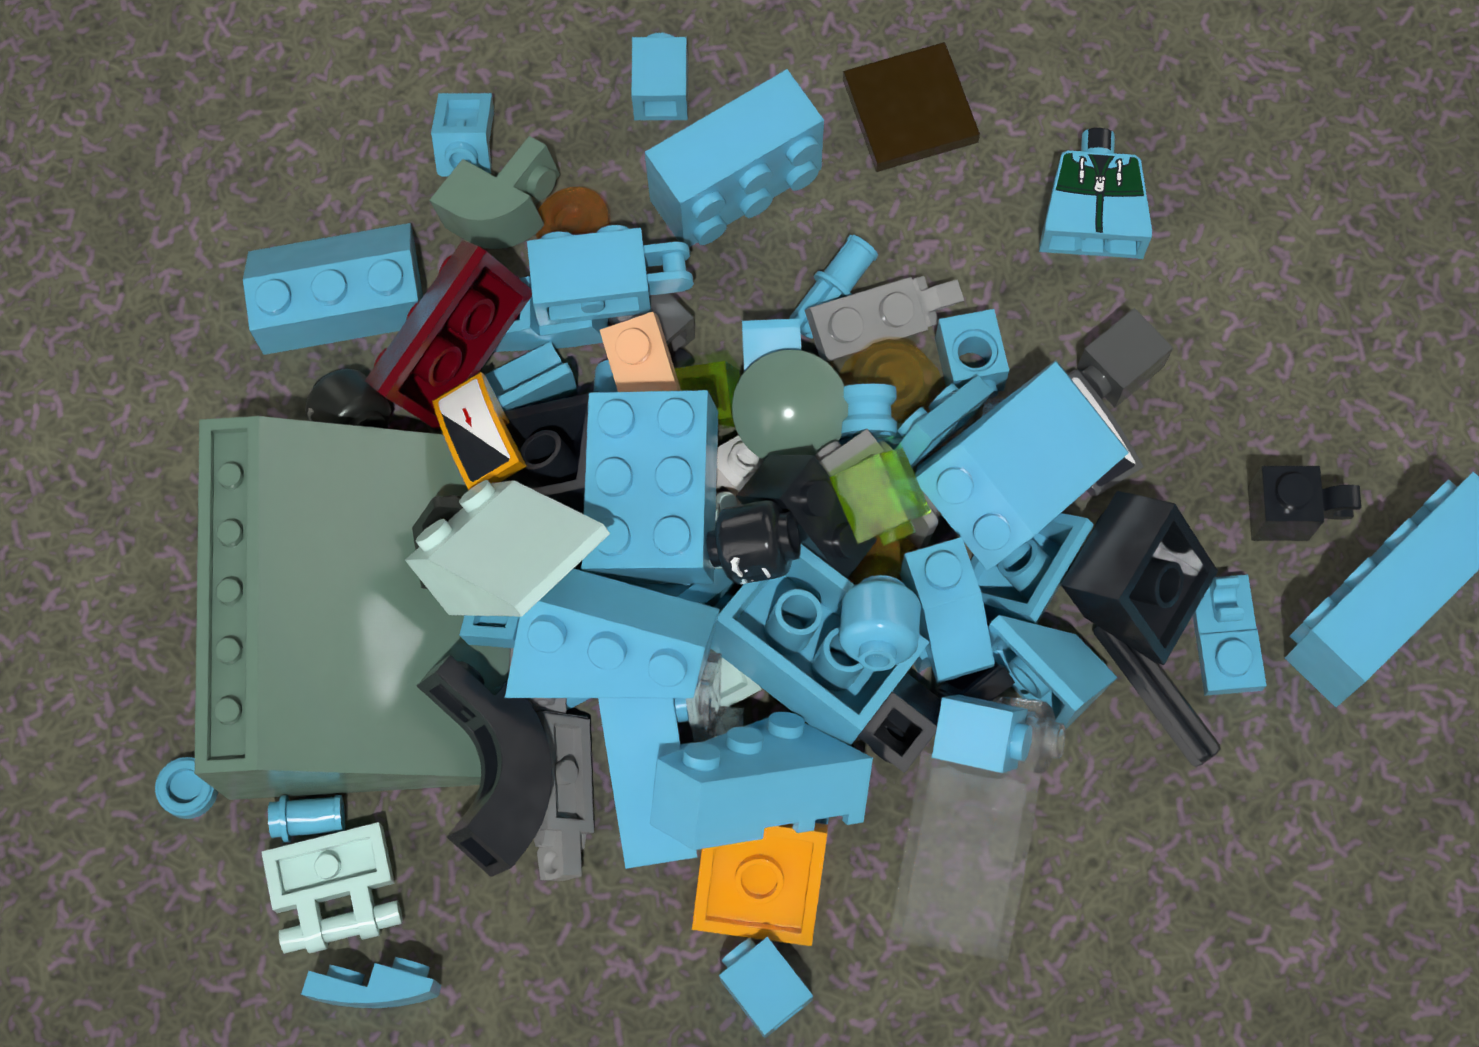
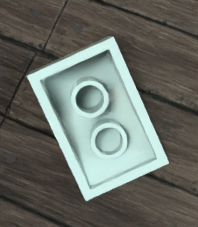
M485 480L475 485L462 496L459 503L463 508L448 522L445 519L438 520L417 537L416 543L419 545V548L407 557L405 561L448 615L522 617L609 536L610 532L604 524L516 481L490 483L488 480Z

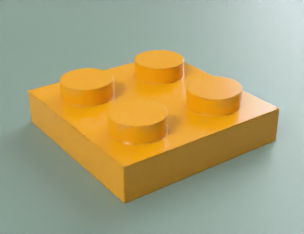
M793 823L767 827L764 829L763 839L702 849L692 930L762 940L768 937L770 941L812 946L828 824L815 823L814 831L796 833L793 830Z

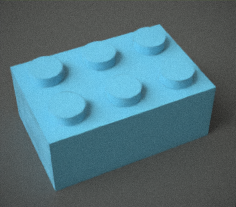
M788 69L645 151L650 201L678 242L686 243L689 247L696 243L700 245L709 244L719 238L731 222L743 215L747 218L757 216L770 206L773 198L789 188L793 191L800 190L817 177L822 167L824 119Z
M708 390L589 393L584 515L604 524L610 535L582 560V570L584 572L628 584H714V567L708 556L706 539L709 531H715L718 410Z
M801 544L800 558L792 560L787 575L742 585L718 615L711 649L792 712L801 716L810 726L851 746L930 642L919 634L916 652L907 661L894 665L891 669L884 671L867 669L849 657L840 646L839 636L843 597L855 585Z

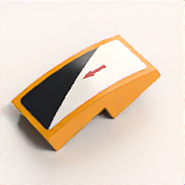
M482 372L432 401L447 445L468 490L485 480H488L490 483L501 482L527 467L506 427L509 421L486 376Z

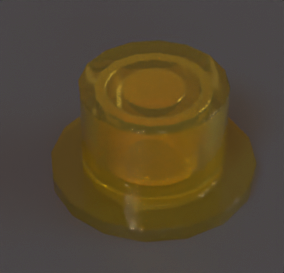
M886 339L873 343L864 351L856 353L848 359L839 373L844 386L855 384H887L895 386L897 400L891 405V416L897 423H904L921 407L928 413L931 412L928 408L929 405L945 389L938 368L916 346L903 340Z

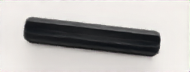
M1096 626L1094 635L1190 764L1197 767L1217 755L1221 750L1220 744L1161 665L1154 663Z

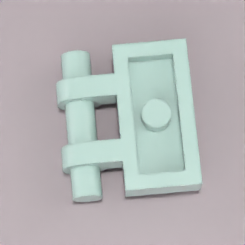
M379 822L262 851L272 910L276 913H281L297 908L300 925L279 930V941L284 954L305 948L309 954L328 949V942L360 935L361 939L364 940L380 936L381 929L403 924L398 900L375 906L371 889L395 884L384 829ZM351 895L353 912L322 919L319 907L320 902Z

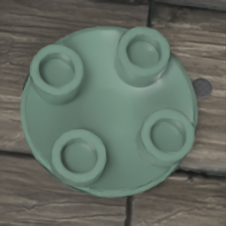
M781 350L761 357L743 373L734 391L732 416L737 433L743 443L751 452L763 460L769 455L815 456L821 449L832 442L839 441L841 438L842 422L848 416V403L844 399V384L841 378L826 361L805 351Z

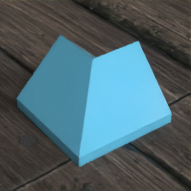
M998 615L988 627L994 662L1005 666L1015 682L1012 687L1023 699L1042 700L1040 704L1035 703V700L1026 702L1036 709L1038 715L1037 707L1040 706L1047 714L1045 717L1046 723L1058 736L1118 678L1076 634Z

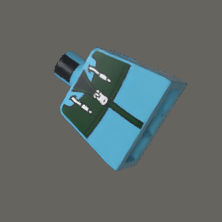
M1106 128L1087 129L1082 133L1081 151L1068 150L1062 152L1041 235L1039 252L1144 258L1152 238V226L1140 158L1136 155L1114 153L1115 134L1113 131Z

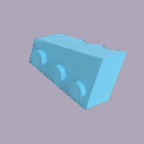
M573 568L528 612L519 617L505 698H694L709 657L720 609Z

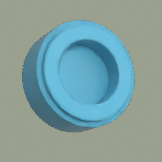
M183 757L171 761L161 770L156 780L155 793L159 804L178 818L192 819L203 815L213 806L218 795L217 790L194 774L195 758Z

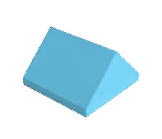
M1060 513L1033 538L989 571L983 567L974 555L971 559V564L982 593L986 619L992 622L998 615L1038 624L1066 577L1071 563L1076 560L1094 524L1088 518Z

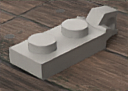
M924 276L914 279L908 277L810 307L805 310V314L819 357L826 362H830L923 333L929 327L938 324L939 320L936 311L954 306L956 303L964 301L958 279L928 288Z
M539 711L536 714L545 731L550 750L552 785L548 808L543 823L534 838L535 847H539L537 857L540 880L566 881L582 876L581 850L585 848L586 835L594 833L590 719L584 716Z

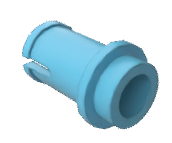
M288 795L280 796V801L269 802L268 825L271 838L282 837L283 842H291L292 836L345 831V810L342 795L290 801Z

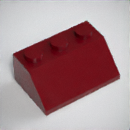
M462 240L455 252L442 263L438 276L423 298L410 309L406 322L391 344L378 355L374 368L365 382L387 399L439 431L441 427L432 401L480 372L532 297V289L487 251Z

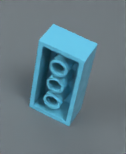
M1472 472L1458 487L1448 479L1411 518H1408L1371 557H1368L1289 636L1297 645L1285 659L1335 707L1339 706L1362 686L1479 570V476Z

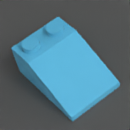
M1055 360L917 466L913 480L958 536L962 537L966 546L983 567L989 571L1039 533L1122 460L1129 451L1057 360Z

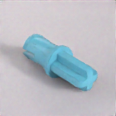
M856 235L848 236L846 243L824 272L817 271L815 273L814 279L816 283L789 318H800L801 334L809 339H813V335L805 310L852 295L850 291L871 263L878 258L877 251L869 243Z

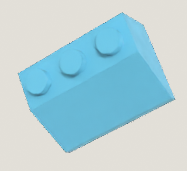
M411 223L248 251L243 275L249 330L264 355L400 331L406 322L410 309L423 298Z

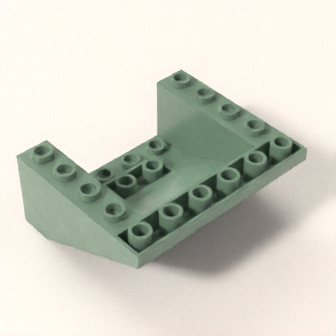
M264 416L199 420L194 774L228 800L271 798L282 795L305 796L480 785V759L471 738L460 725L417 687V684L430 669L449 655L455 660L463 661L475 668L483 677L484 686L489 691L507 681L509 673L510 648L468 645L459 636L465 615H448L428 589L421 588L420 578L405 561L415 551L412 527L431 499L437 496L443 497L448 495L462 497L469 491L443 434Z

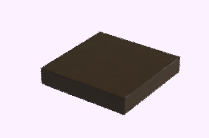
M945 42L843 71V82L876 172L979 142V129Z

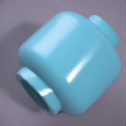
M883 575L870 576L861 583L851 587L844 595L842 602L839 643L844 652L863 667L874 671L888 670L894 667V665L907 661L918 648L921 604L916 594L897 578Z

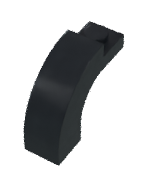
M449 655L430 669L417 684V687L464 729L476 747L481 765L479 791L469 810L447 835V838L490 877H493L511 869L536 837L543 823L552 785L550 750L545 731L527 698H505L508 680L492 691H489L484 686L483 677L475 668L463 661H457Z

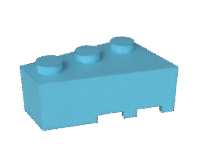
M598 698L625 869L697 858V850H692L650 825L657 758L684 749L686 745L690 744L680 743L677 724L689 721L686 698Z
M775 712L766 719L744 727L731 728L725 734L703 742L690 743L684 749L657 758L650 825L692 850L763 839L764 829L773 826L793 823V830L796 833L814 831L815 820L842 816V821L847 825L863 823L873 757L806 724L804 719L797 714Z

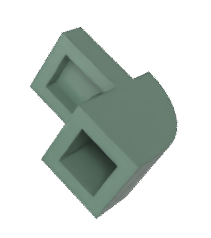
M529 136L497 177L462 159L429 201L444 227L457 236L482 248H508L528 240L544 226L535 206L540 200L545 199L551 193L560 173L546 144Z

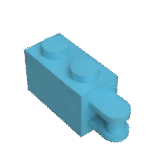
M610 225L599 229L597 233L572 235L568 232H551L545 234L540 239L527 241L533 305L539 326L647 314L651 312L650 295L682 292L694 285L693 275L686 271L685 260L690 257L689 246L683 242L643 245L641 228L629 229L622 225ZM663 265V272L647 274L646 267Z

